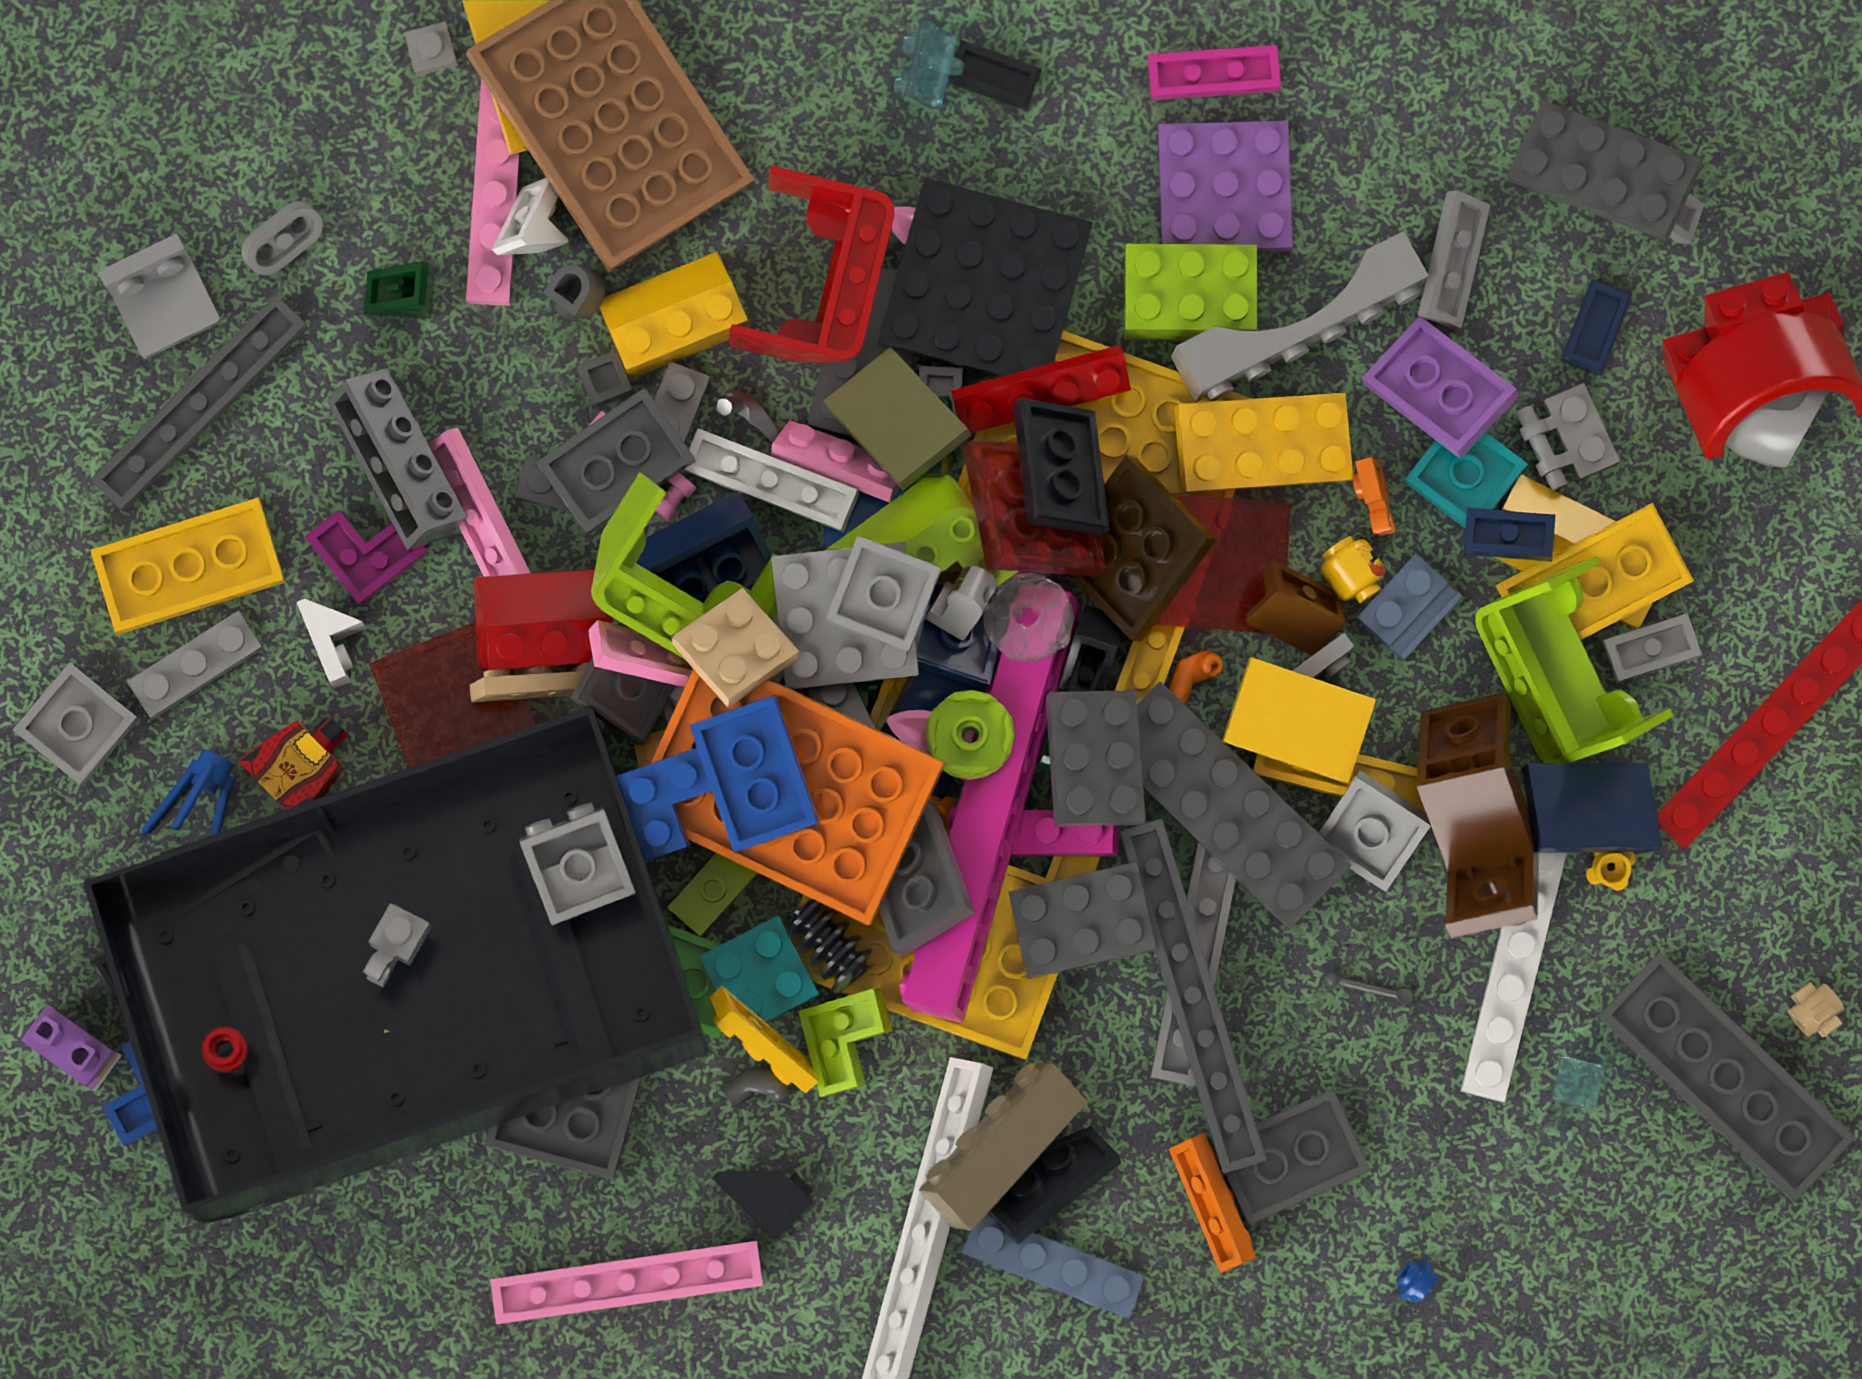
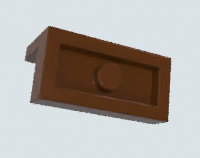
M1275 560L1271 561L1262 570L1266 596L1246 614L1247 624L1309 655L1317 653L1346 626L1342 600L1336 597L1332 589Z

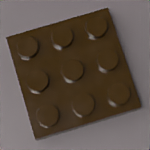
M1125 455L1104 484L1110 530L1102 536L1070 531L1051 558L1131 641L1142 642L1211 549L1217 538L1136 457Z

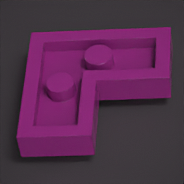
M340 510L336 511L304 536L359 606L366 603L429 553L424 545L407 550L393 523L365 543Z

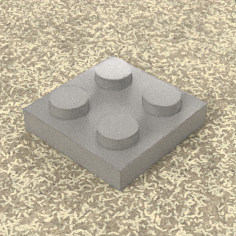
M857 536L825 620L910 652L942 568Z
M69 662L14 727L13 731L83 787L140 719Z
M1359 771L1318 833L1352 865L1351 870L1386 892L1431 825L1425 812L1362 771Z

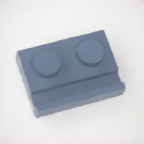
M1415 554L1357 616L1356 620L1388 649L1390 648L1398 658L1404 661L1462 599L1463 595L1453 589L1448 584L1449 582L1418 554Z

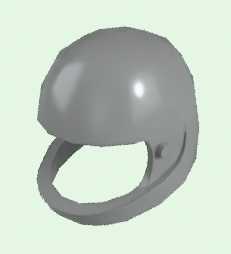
M1829 390L1800 391L1766 403L1749 414L1735 427L1725 445L1746 459L1766 466L1786 468Z

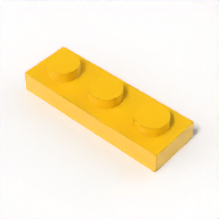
M721 986L709 997L716 1012L713 1020L717 1027L729 1038L733 1035L740 1038L746 1051L756 1061L760 1062L764 1058L770 1063L772 1071L785 1085L793 1083L805 1094L819 1082L808 1057L726 988Z

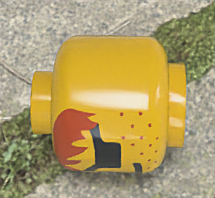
M1349 536L1323 553L1322 556L1325 561L1321 565L1320 572L1339 600L1349 601L1356 598L1359 604L1382 590L1378 582L1384 577L1386 569L1366 540L1359 539L1354 541Z

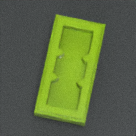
M716 853L667 908L696 935L702 937L759 873Z

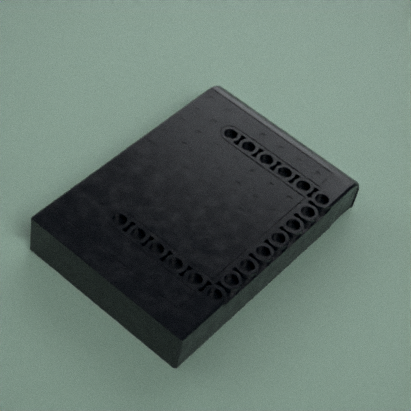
M586 707L553 718L551 721L548 720L159 853L158 856L102 876L86 878L83 885L182 1211L187 1216L201 1223L217 1222L241 1216L305 1194L306 1191L504 1122L707 1055L710 1049L647 861L644 860L616 778L618 775L604 733L593 709ZM590 802H592L594 809L603 806L636 893L551 925L519 838L526 836L525 827L535 822L550 818L552 825L568 820L567 811ZM318 830H324L331 842L329 845L337 856L335 859L310 868L328 857L317 836L314 835L165 927L153 933L147 931L150 927L198 899L196 898L197 896L287 841ZM289 855H295L300 860L301 865L296 872H287L283 867V860ZM256 878L260 880L263 886L261 889L249 894L245 891V884L249 879ZM212 902H220L222 904L207 910L208 905ZM391 903L429 922L431 929L410 966L398 960L387 982L381 987L367 980L368 975L364 973V969L370 958L378 951L370 946L369 940ZM220 1027H230L240 1032L245 1038L248 1047L247 1056L243 1064L231 1072L213 1070L207 1065L202 1056L204 1039L211 1031ZM223 1044L218 1050L219 1057L226 1058L230 1056L233 1051L232 1044Z

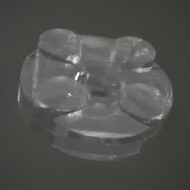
M1033 572L1013 575L996 588L998 592L984 609L983 621L990 641L1005 657L1012 661L1034 662L1045 659L1057 650L1066 647L1071 638L1070 631L1073 626L1074 613L1071 601L1063 588L1054 581L1046 579L1044 575ZM1027 608H1031L1035 614H1039L1035 624L1026 627L1025 624H1018V617H1024L1022 611Z

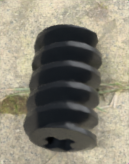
M810 899L792 913L783 924L793 921L787 932L790 938L804 935L798 946L801 952L815 949L809 960L812 966L827 963L820 976L823 980L838 977L831 988L835 994H838L856 982L874 966V964L870 966L866 964L873 951L868 948L857 952L855 948L862 937L859 934L848 938L844 936L850 922L847 920L834 924L833 919L838 911L833 908L823 910L821 908L822 903Z

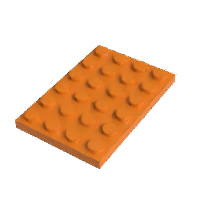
M693 669L650 764L697 748L689 725L776 695L821 823L734 853L713 792L710 791L676 803L687 838L868 926L872 925L946 762L771 679L728 708Z

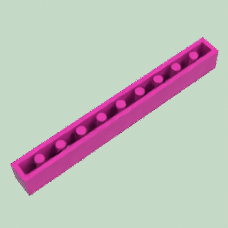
M1021 583L1018 596H1014L1010 602L1008 610L1009 629L1007 636L1002 637L996 657L999 664L995 678H991L990 685L985 690V693L996 698L1012 717L1015 734L1012 752L1004 765L989 776L972 780L961 778L963 789L959 803L955 802L949 815V827L951 828L949 841L975 913L913 950L915 957L911 971L907 970L905 972L900 988L901 996H903L902 1002L913 1012L960 1023L964 1022L1047 730L1046 695L1049 692L1058 691L1081 605L1071 592ZM977 732L974 733L973 743L977 741L979 737Z

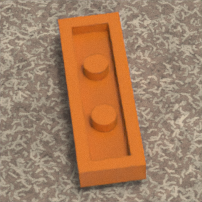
M1205 1133L1170 1148V1154L1220 1273L1257 1258L1252 1247L1251 1236L1242 1224L1235 1207L1233 1193L1225 1183L1217 1164L1216 1152L1209 1145Z

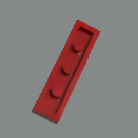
M1117 345L951 390L956 416L968 428L971 434L1015 422L1013 403L1020 398L1071 407L1130 391L1131 386L1124 353L1121 346Z

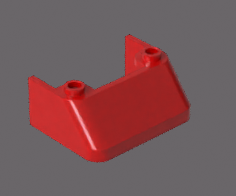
M771 165L768 190L809 200L806 213L809 229L818 237L835 241L816 322L801 318L790 319L780 326L776 335L732 324L729 335V347L795 363H842L851 361L859 355L863 347L894 220L895 211L893 203L888 196L879 191Z

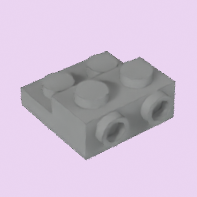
M592 802L577 806L567 811L568 820L552 825L550 818L535 822L525 827L527 835L519 838L551 925L636 893L603 806L594 809Z

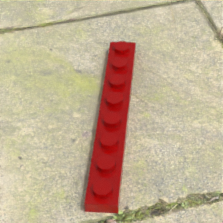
M1862 599L1657 813L1659 827L1683 850L1862 664Z

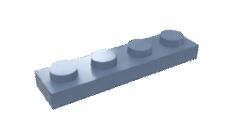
M987 1214L970 1231L962 1251L964 1255L1128 1319L1145 1278L1143 1275L1035 1233H1032L1017 1245L996 1221Z

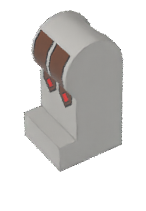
M973 565L965 566L954 585L946 581L925 619L963 641L983 614L987 603L997 588L996 579L992 574L980 567Z

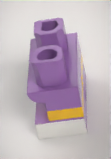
M48 1004L21 1039L23 1043L79 1083L95 1092L122 1056L58 1009Z

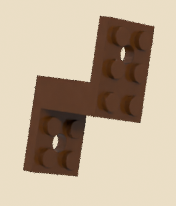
M1506 692L1421 711L1417 789L1448 871L1445 925L1450 938L1462 935H1477L1485 930L1508 925L1519 926L1527 921L1538 918L1539 853L1535 852L1528 807L1509 756L1511 705Z

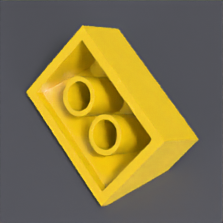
M717 252L606 296L599 305L629 380L669 364V361L676 362L729 340L732 324L749 328L746 314Z

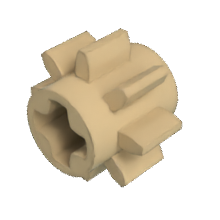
M1809 982L1790 996L1796 1005L1788 1010L1789 1015L1806 1036L1809 1037L1817 1031L1823 1038L1842 1025L1837 1015L1843 1012L1845 1008L1838 996L1825 983L1816 989Z

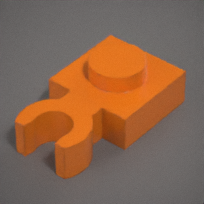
M1373 457L1355 461L1358 473L1352 475L1353 485L1358 499H1364L1365 504L1368 505L1373 533L1378 534L1379 537L1396 533L1394 519L1389 507L1391 502L1381 462Z

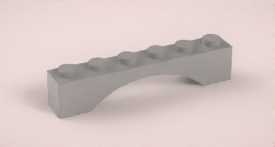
M1404 231L1367 249L1360 258L1346 288L1331 303L1309 318L1286 327L1264 331H1236L1214 326L1177 345L1171 355V359L1195 402L1207 396L1210 401H1215L1234 389L1233 383L1245 377L1248 382H1252L1270 372V364L1282 358L1285 359L1286 363L1300 358L1309 351L1307 346L1319 339H1322L1323 343L1326 344L1347 332L1345 326L1357 320L1362 325L1373 321L1384 313L1382 307L1394 301H1397L1399 306L1412 301L1422 293L1420 288L1429 275Z

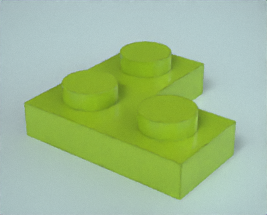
M882 988L869 989L798 1011L812 1068L819 1081L817 1083L819 1096H830L865 1086L866 1083L855 1042L893 1031Z

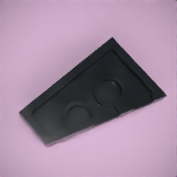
M1091 1126L1055 1140L1037 1157L991 1208L988 1214L1018 1245L1120 1165V1157Z

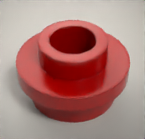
M220 1027L211 1031L202 1044L204 1061L210 1068L218 1072L236 1070L243 1064L247 1056L248 1047L245 1038L240 1032L230 1027ZM226 1043L232 1044L233 1051L231 1055L226 1058L219 1057V1048Z

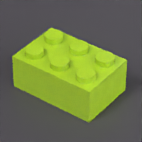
M1126 244L1124 253V340L1187 341L1214 326L1236 331H1257V245Z

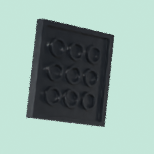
M924 178L879 336L878 346L891 347L896 351L997 378L1054 363L1093 222Z

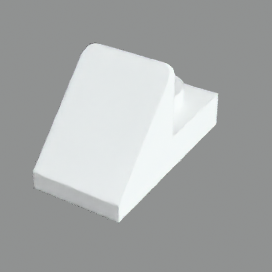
M547 178L521 188L492 247V250L497 255L540 253L568 243V239L549 220L556 210L555 203L559 196Z
M307 599L298 601L297 605L330 684L335 689L351 682L346 670L353 668L349 654L344 644L336 646L334 642L366 629V626L356 618Z

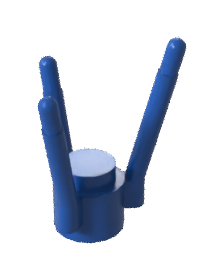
M203 749L198 760L192 759L185 774L142 827V834L147 835L150 833L190 782L194 786L179 810L172 828L174 830L180 829L202 791L215 795L219 788L220 793L210 836L220 833L229 794L236 782V779L230 776L234 764L216 753Z

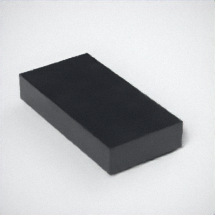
M961 40L947 74L946 82L1027 111L1042 69Z

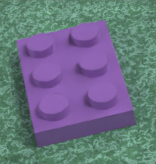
M1420 316L1362 377L1365 387L1460 459L1519 397L1518 391L1514 386Z

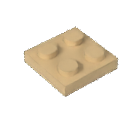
M743 588L676 633L672 639V645L728 708L796 661L799 654L798 649Z

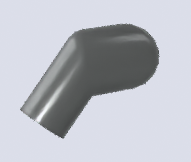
M752 1067L721 1090L735 1107L754 1092L768 1095L773 1102L782 1101L789 1095L790 1085H785L781 1082L772 1069Z

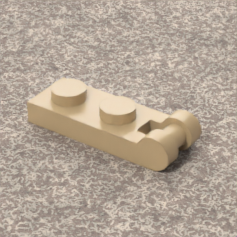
M582 663L567 672L552 673L551 666L532 667L525 669L526 675L511 676L510 669L488 670L483 672V678L470 684L471 702L572 696L589 663Z

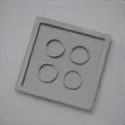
M905 542L881 544L906 554ZM852 548L771 556L779 629L799 651L798 659L783 669L785 686L790 689L919 675L916 638L910 652L825 620Z

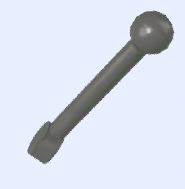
M1333 970L1327 971L1323 976V982L1329 988L1339 985L1396 999L1403 1006L1411 1004L1414 1000V993L1409 988H1402L1399 991L1340 977Z

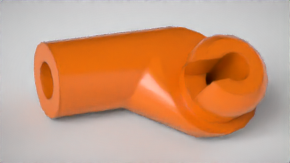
M1208 650L1182 658L1176 665L1169 690L1186 705L1193 684L1219 675L1223 669V660L1218 654Z

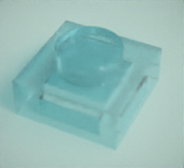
M1561 1056L1550 1100L1594 1111L1606 1066Z

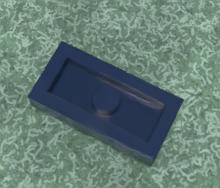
M1467 508L1464 555L1552 562L1556 515Z

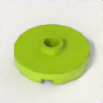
M975 690L955 692L946 697L929 715L925 731L930 755L946 762L943 770L949 775L966 780L984 778L999 770L1011 755L1015 740L1012 717L1007 709L990 694ZM972 730L977 732L979 737L974 743H966L962 739V735L966 731Z

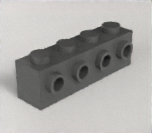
M381 369L345 380L327 402L406 549L411 550L448 538L468 517L463 510L460 499L451 488L443 473L440 462L431 451L422 434L420 425L412 416L402 397L400 388L395 384L388 369Z

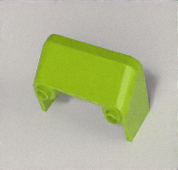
M639 472L602 532L591 588L594 603L606 614L684 660L685 658L672 645L673 636L742 588L773 621L777 615L771 558L751 590L736 582H723L710 592L704 603L636 563L646 544V536L643 529L667 493L651 479Z
M1597 555L1558 570L1480 608L1475 616L1478 633L1537 755L1546 764L1570 763L1626 744L1674 716L1669 708L1642 717L1636 700L1629 694L1621 690L1606 693L1572 624L1569 614L1577 611L1583 601L1582 588L1576 576L1599 565L1600 561Z

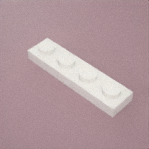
M698 428L689 448V451L695 458V462L683 470L689 474L738 491L741 494L843 533L860 494L853 487Z

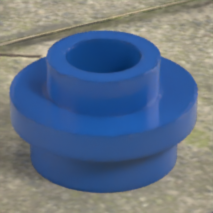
M1421 1260L1417 1263L1411 1261L1406 1264L1396 1278V1282L1399 1284L1397 1295L1402 1299L1409 1298L1414 1303L1422 1300L1430 1292L1437 1280V1275L1431 1270L1432 1265L1426 1260Z

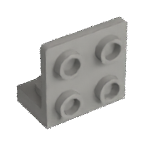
M177 233L98 271L106 289L113 297L140 355L144 359H148L221 322L196 267Z

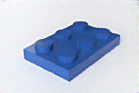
M776 695L689 725L734 853L821 823Z

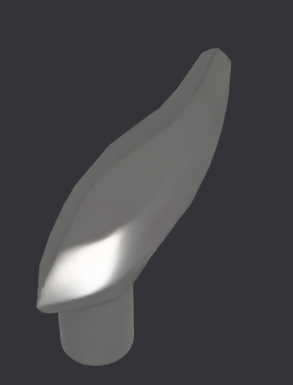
M726 390L727 397L720 399L717 403L719 413L724 416L735 412L738 413L751 428L773 443L780 433L767 412L753 398L743 392Z

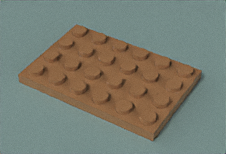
M549 0L467 49L466 55L608 272L754 182V178L637 0Z

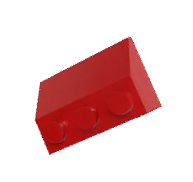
M595 569L473 577L478 665L487 670L590 663L593 655L588 630L597 620L612 623L614 619L603 612L592 599L591 588Z

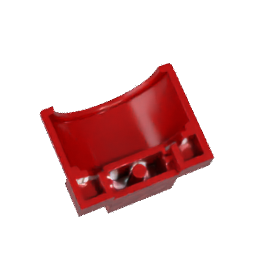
M1789 272L1704 295V328L1663 339V361L1705 458L1711 459L1723 455L1724 446L1729 435L1749 414L1766 403L1791 393L1816 389L1839 392L1850 398L1854 403L1857 417L1862 416V376L1844 340L1845 325L1830 292L1801 300Z

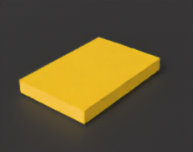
M1250 657L1221 742L1349 784L1376 699Z

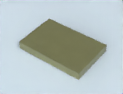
M891 347L823 400L828 411L902 490H905L971 436L968 428Z

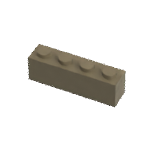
M1034 1062L1023 1067L1014 1078L1015 1084L1005 1095L995 1098L985 1109L986 1116L976 1127L966 1130L957 1139L955 1144L957 1148L947 1159L937 1162L926 1175L928 1180L921 1186L919 1191L952 1228L972 1231L1088 1102L1055 1064Z

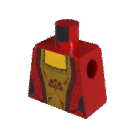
M332 717L325 721L312 735L298 721H295L244 755L238 762L285 810L323 798L344 770L331 753L349 735Z

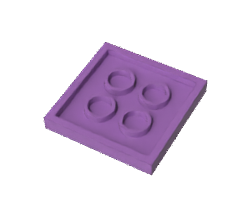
M1288 121L1158 124L1161 244L1257 245V252L1292 251Z

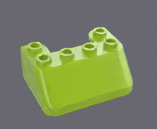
M932 473L826 549L853 548L857 536H861L879 544L905 542L907 555L941 567L940 573L957 561L962 568L969 565L980 567L992 574L997 581V586L1021 572L1018 565L957 481L945 473Z

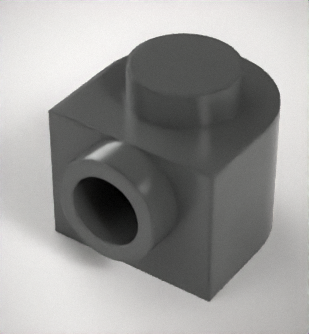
M566 265L557 270L543 293L556 302L553 309L563 317L571 321H576L577 317L591 320L604 298L605 283L602 276L593 269Z

